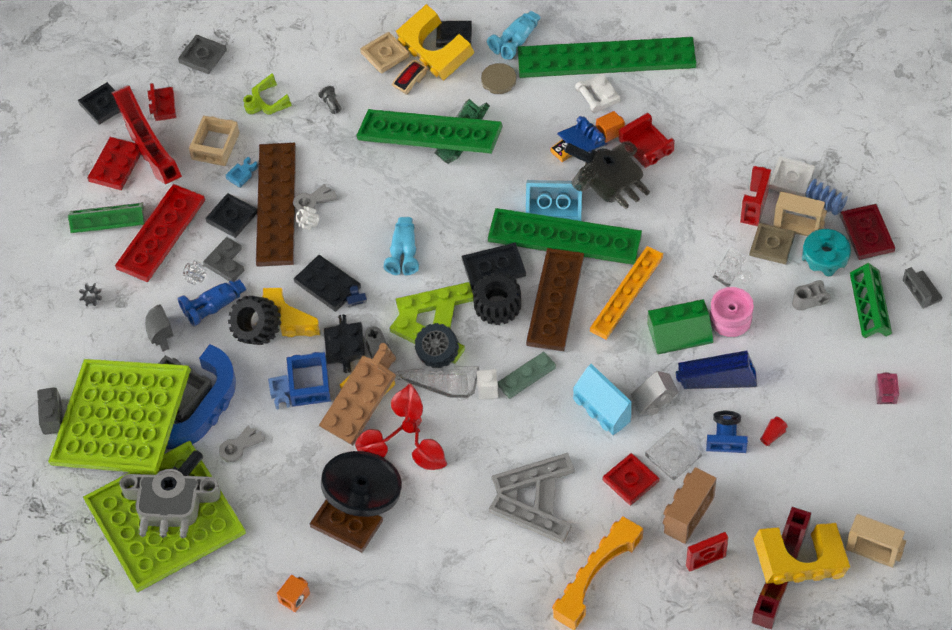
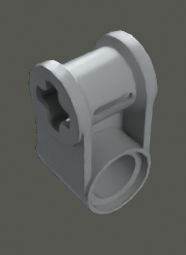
M817 280L796 287L792 306L800 311L821 306L830 301L831 295L826 292L824 282Z

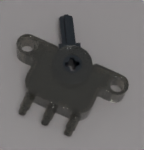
M625 141L612 150L602 148L595 151L592 149L590 153L571 143L565 146V153L586 162L585 166L578 171L571 182L576 190L583 192L591 187L604 201L611 203L617 201L624 209L629 207V204L623 198L624 195L627 194L635 202L640 200L633 191L635 187L646 196L650 194L648 188L641 181L643 178L642 169L632 160L637 152V148L632 142Z

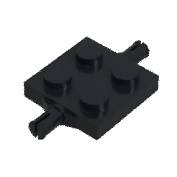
M342 314V316H338L339 325L324 328L327 364L342 363L343 372L347 373L348 370V373H350V362L365 356L363 326L361 322L347 324L346 315Z

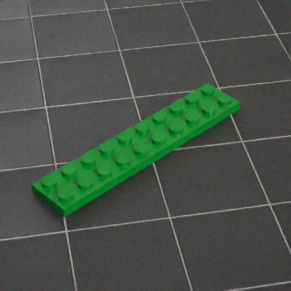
M693 37L518 46L519 78L696 68Z

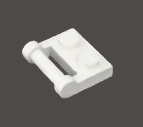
M604 74L587 81H579L575 85L576 90L581 92L589 103L593 113L620 102V96ZM587 89H591V90H592V92H593L594 95L597 97V99L599 100V102H598V101H595V99L593 98V96L590 94V92H589Z

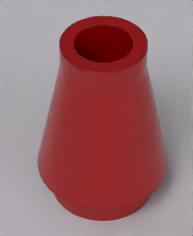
M777 416L774 419H770L760 441L764 445L770 446L771 443L787 432V423Z

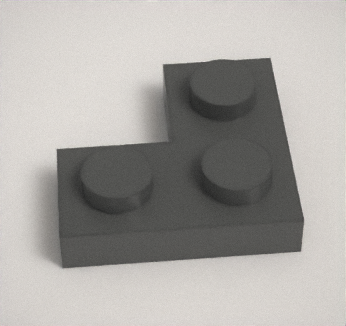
M228 237L203 261L205 267L232 282L245 271L244 266L232 260L242 250V247Z

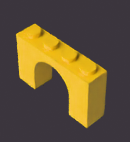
M426 4L395 32L399 37L397 39L403 47L407 46L412 56H418L420 63L426 67L428 66L430 72L436 78L439 76L444 81L475 52L471 44L460 34L442 49L436 51L424 49L423 43L425 38L442 23L438 14Z
M817 524L810 535L817 555V561L811 563L800 562L787 552L779 527L759 529L753 540L766 583L783 584L788 581L799 583L811 579L820 581L824 578L840 579L844 577L850 568V564L837 524Z

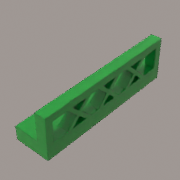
M144 202L70 211L68 214L70 233L144 225Z
M867 263L849 272L862 337L867 338L877 332L887 337L892 334L880 271L870 263ZM864 273V277L859 283L857 276ZM863 288H867V293L863 299L860 294ZM868 303L870 304V309L866 315L863 310ZM871 319L873 320L874 327L867 330V325Z

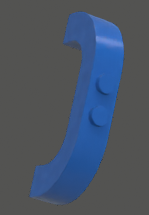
M211 344L208 345L199 357L202 369L217 377L216 383L188 420L179 424H173L166 449H175L188 441H191L193 445L202 439L210 428L216 425L221 413L227 410L235 393L236 377L232 363L221 349Z

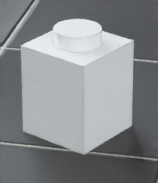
M496 369L477 371L479 400L498 398Z

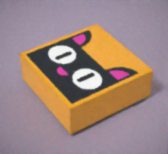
M563 139L550 148V152L561 162L572 156L564 152L567 143Z

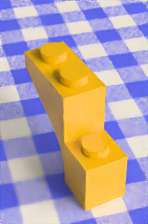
M263 288L262 297L272 300L274 305L279 308L277 312L281 314L280 329L282 336L311 337L320 335L318 319L286 304L282 288Z

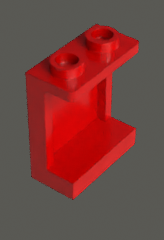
M648 112L619 129V142L644 168L656 164L658 160L669 156L674 151L675 140L673 138L668 140L652 124V116Z
M753 166L750 191L757 193L756 197L744 194L740 223L758 226L769 193L771 169Z

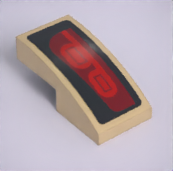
M413 60L400 72L391 85L408 95L414 84L422 80L429 68Z

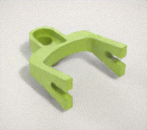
M273 73L252 88V95H246L243 98L246 113L252 115L262 110L265 114L271 115L292 106L288 94L273 105H268L261 99V91L277 85Z

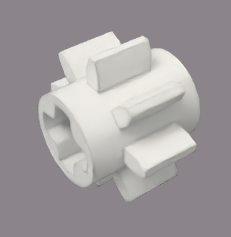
M304 206V210L300 209L296 215L299 227L311 230V227H316L319 222V215L316 214L317 210Z

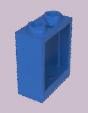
M325 352L286 357L292 407L331 402ZM322 366L323 386L295 389L293 369Z

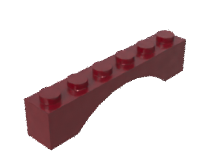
M791 507L782 539L787 552L797 560L810 525L812 513ZM789 581L783 584L765 582L754 608L751 623L772 630Z

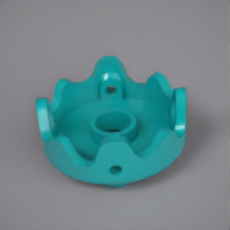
M816 230L809 234L804 241L802 261H807L812 271H821L825 276L830 277L839 268L847 266L851 254L850 243L842 233L836 230ZM829 247L832 250L826 252L822 248Z

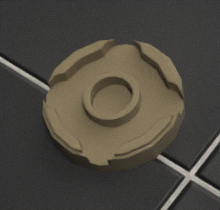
M495 63L484 69L481 75V83L483 88L489 90L490 93L504 94L516 85V73L509 65Z

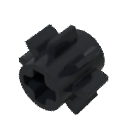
M86 283L85 290H79V293L83 294L79 300H84L86 306L91 303L96 306V299L102 300V296L99 295L102 289H97L95 287L96 283L93 286H89ZM88 291H89L91 294L94 293V297H93V298H92L91 296H87Z

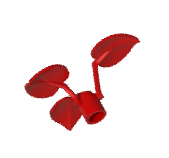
M411 383L398 391L391 399L393 412L399 417H405L402 425L385 439H383L382 433L379 430H366L357 438L355 443L357 451L374 453L384 458L388 453V446L385 442L389 441L401 430H404L406 433L415 432V446L417 448L412 452L414 462L427 470H438L447 466L443 448L437 441L424 439L419 444L420 429L418 427L422 422L423 404L418 392Z

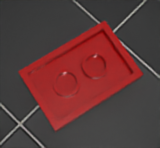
M109 137L87 177L88 181L122 191L141 156L137 143Z

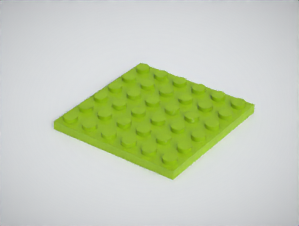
M84 359L48 462L51 466L158 474L191 371L190 367L186 365Z
M191 441L165 453L158 473L166 469H173L174 466L179 469L191 453L196 450ZM202 460L189 474V476L212 477ZM129 472V473L125 474V475H128V474L157 475V474L134 473V472ZM123 476L83 496L87 507L137 593L246 534L244 527L222 492L220 498L215 502L199 503L197 519L188 527V533L185 538L180 537V527L169 526L165 537H160V526H148L146 536H140L141 520L136 511L137 500H129L124 497L120 487V480Z

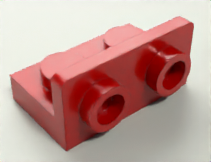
M150 83V90H147L148 99L152 102V104H149L150 115H154L155 121L176 118L173 87L155 89L154 83Z

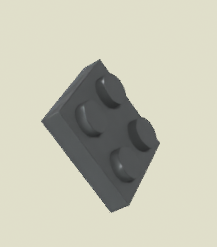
M196 34L179 56L178 61L180 64L210 74L227 51L226 45Z

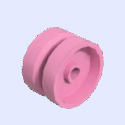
M726 287L713 295L710 307V322L713 329L720 335L727 337H737L744 334L752 323L754 305L751 296L743 289L737 287Z

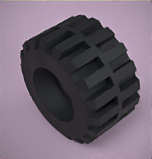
M491 273V276H483V280L479 279L473 291L476 315L478 317L481 316L482 321L487 320L488 324L491 325L492 323L500 325L501 322L506 324L508 320H514L515 316H518L519 310H521L519 283L517 284L514 278L511 279V276L508 274L503 276V273H499V275ZM494 296H502L506 298L499 302L489 300L491 297Z
M249 295L236 301L237 304L232 305L231 308L233 310L228 315L230 316L228 324H231L229 330L234 332L232 336L238 338L239 342L264 345V343L267 344L270 342V339L276 337L275 333H278L280 330L278 325H281V321H279L281 314L277 312L279 308L274 305L272 300ZM257 312L258 323L253 329L251 319L253 314Z

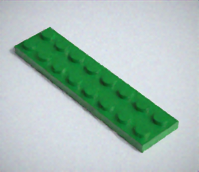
M368 109L356 137L358 141L492 154L503 125L501 121Z
M495 208L488 234V242L504 245L516 242L517 247L542 251L551 248L584 253V257L634 265L638 255L642 230Z

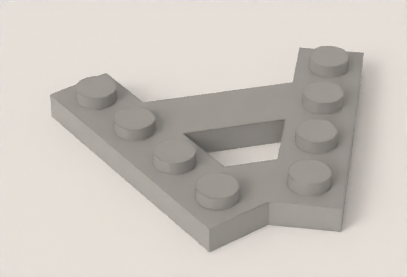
M568 452L492 475L497 495L489 508V513L563 544L571 529V524L554 517L553 511L556 478L575 473ZM536 485L535 508L517 501V490Z

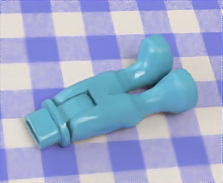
M533 11L524 13L504 30L500 38L497 35H491L487 39V45L496 55L501 52V56L504 59H512L516 55L518 46L524 44L533 29L538 25L540 16Z
M411 217L398 218V223L395 224L390 247L391 257L386 258L383 266L384 270L392 275H400L402 254H404V261L402 263L404 275H412L419 270L418 260L413 258L417 248L415 246V227Z

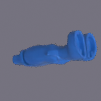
M238 279L234 282L229 281L228 283L219 284L205 291L194 300H189L185 295L178 297L177 300L183 314L188 317L190 324L195 327L206 316L217 313L220 309L239 298L240 294L246 291V288L241 280Z

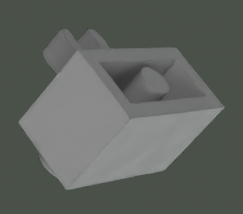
M656 371L631 393V397L639 413L653 416L665 404L671 402L673 397L679 392L669 373Z

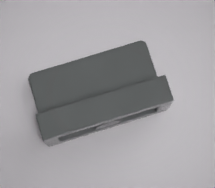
M912 267L905 269L903 282L923 309L942 301L943 297L923 270L916 273Z

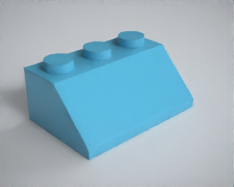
M527 180L526 213L581 221L582 181Z
M590 364L573 387V399L579 406L582 405L591 418H595L600 422L601 427L605 431L615 435L631 422L632 401L597 368Z

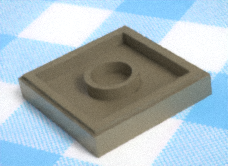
M759 223L749 256L786 265L796 231Z

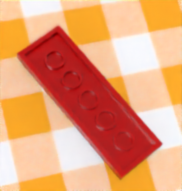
M173 184L115 264L116 270L149 282L205 202V196Z

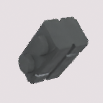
M55 387L39 389L37 391L38 417L42 433L45 435L58 433L62 423L61 397Z

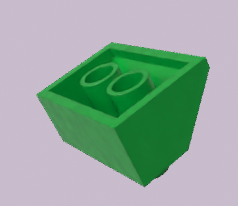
M704 299L648 310L647 325L657 355L713 343L710 316Z

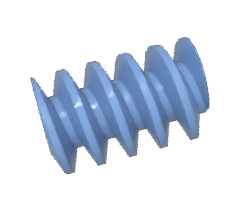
M814 179L806 191V198L825 202V210L832 212L833 215H838L843 210L848 196L842 199V192L836 196V189L829 192L830 186L827 185L823 189L824 183L820 182L817 186V179Z

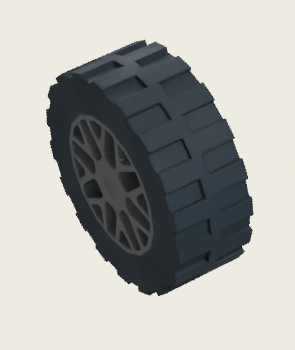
M434 323L427 325L425 328L423 327L418 332L414 347L418 357L426 366L443 368L455 360V357L458 355L459 342L451 328L446 327L444 324Z

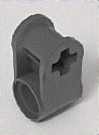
M373 326L365 331V343L371 359L374 358L381 343H385L391 350L380 328Z

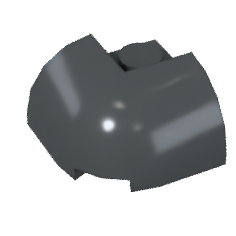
M161 304L150 309L146 315L145 328L151 343H155L156 346L160 345L163 352L170 349L167 338L174 335L166 313Z

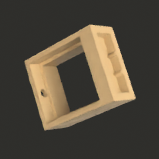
M203 115L189 147L191 160L226 166L239 136L237 122ZM208 131L229 135L223 149L203 145Z
M780 192L773 226L796 231L795 234L808 236L816 230L824 229L827 210H824L825 202ZM788 210L816 217V220L785 213V211Z
M857 514L850 529L846 550L893 568L895 561L900 562L904 552L906 540L903 537L905 531Z

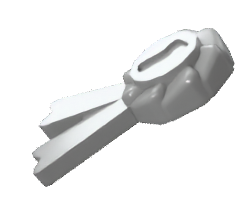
M323 184L312 194L301 193L294 198L293 205L297 211L300 209L304 210V206L315 209V205L318 203L334 201L338 198L335 191H331L330 187H326V184Z
M248 425L236 440L229 439L220 445L219 455L226 462H236L243 456V449L265 441V437L262 436L261 431L256 433V430L251 429Z

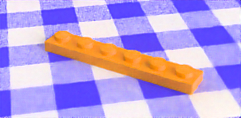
M646 246L591 325V333L605 340L608 339L663 259V253Z

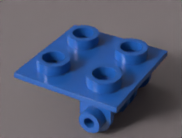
M582 116L577 118V125L557 133L567 144L571 143L587 152L607 145L604 134L592 123H589L586 117Z

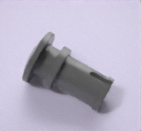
M333 86L322 88L318 96L327 103L332 114H335V111L339 113L342 107L336 99L335 88Z

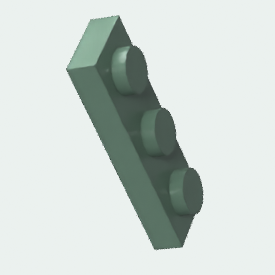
M542 352L498 381V387L511 399L556 369V364L545 352Z

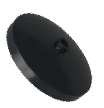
M350 451L335 456L325 465L321 476V489L327 501L338 510L354 516L369 517L387 512L399 500L402 488L400 474L394 465L379 455L365 451Z

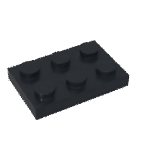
M516 242L461 256L471 290L474 289L475 284L477 285L479 279L483 280V276H491V273H495V275L503 273V276L508 274L511 276V279L526 276V270Z
M321 255L314 258L293 278L294 283L335 312L347 302L346 298L351 296L350 287L357 285L358 290L361 288V283Z

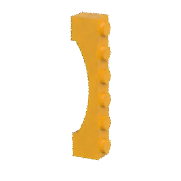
M624 516L619 521L613 523L609 535L601 539L598 550L590 554L586 566L578 570L575 581L573 583L570 582L566 586L563 597L561 599L558 598L553 604L554 619L572 630L578 627L586 616V606L583 602L592 579L611 559L624 552L629 551L632 553L643 538V528Z

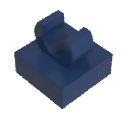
M357 285L350 287L351 296L346 298L348 307L367 303L366 294H359Z

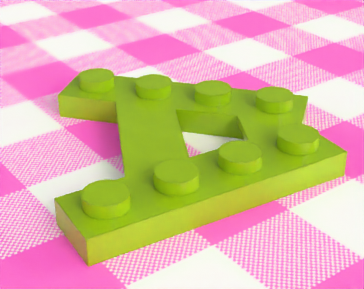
M466 282L396 298L399 315L390 326V332L415 344L418 332L423 327L425 328V326L416 322L417 315L436 310L433 324H444L446 327L451 328L455 305L473 302L470 283ZM458 343V355L452 362L454 364H456L460 356L465 351V346L460 343Z

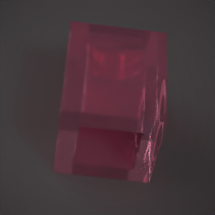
M889 372L877 374L875 381L877 404H897L899 397L897 374Z

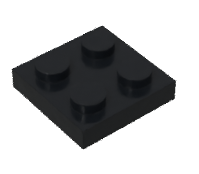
M108 82L78 99L79 105L98 125L120 112L112 94L115 90Z
M227 193L205 219L208 224L236 238L255 217L257 208Z

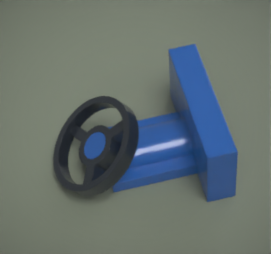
M727 410L715 412L713 420L717 423L716 435L707 434L706 451L746 453L748 436H737V424L741 422V415Z

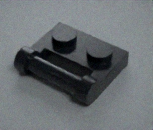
M441 21L442 23L437 27L436 47L447 45L459 34L472 46V21Z

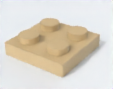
M390 32L360 48L361 54L381 74L409 58V52Z

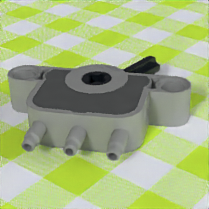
M194 450L179 469L174 466L173 469L163 470L157 475L128 474L121 478L120 487L124 497L129 500H137L136 511L141 520L140 536H146L148 526H160V537H165L169 526L180 527V537L185 538L188 533V527L197 519L199 503H212L220 498L221 492L215 478L189 476L203 459L202 453L198 450Z

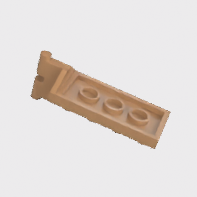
M385 343L379 345V350L373 359L365 356L361 357L319 424L322 429L352 446L396 377L393 372L388 370L396 360V356Z

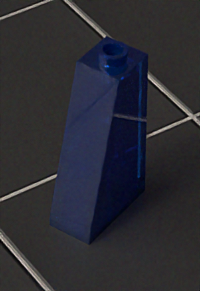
M748 350L678 363L676 379L677 382H681L684 389L757 387L756 369Z

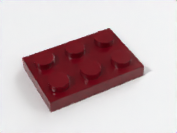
M877 204L840 212L841 220L858 260L895 252V245Z

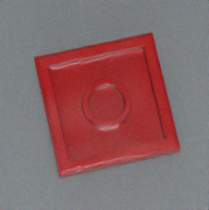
M630 453L602 477V480L631 506L654 487L660 478L634 454Z
M726 532L688 546L686 558L688 571L691 572L726 557L729 539Z

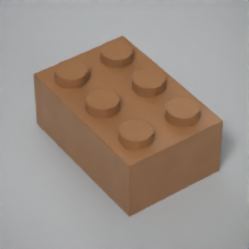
M696 467L691 473L688 472L686 474L683 487L676 490L673 497L674 501L672 504H668L664 510V534L684 544L687 543L715 498L716 477Z

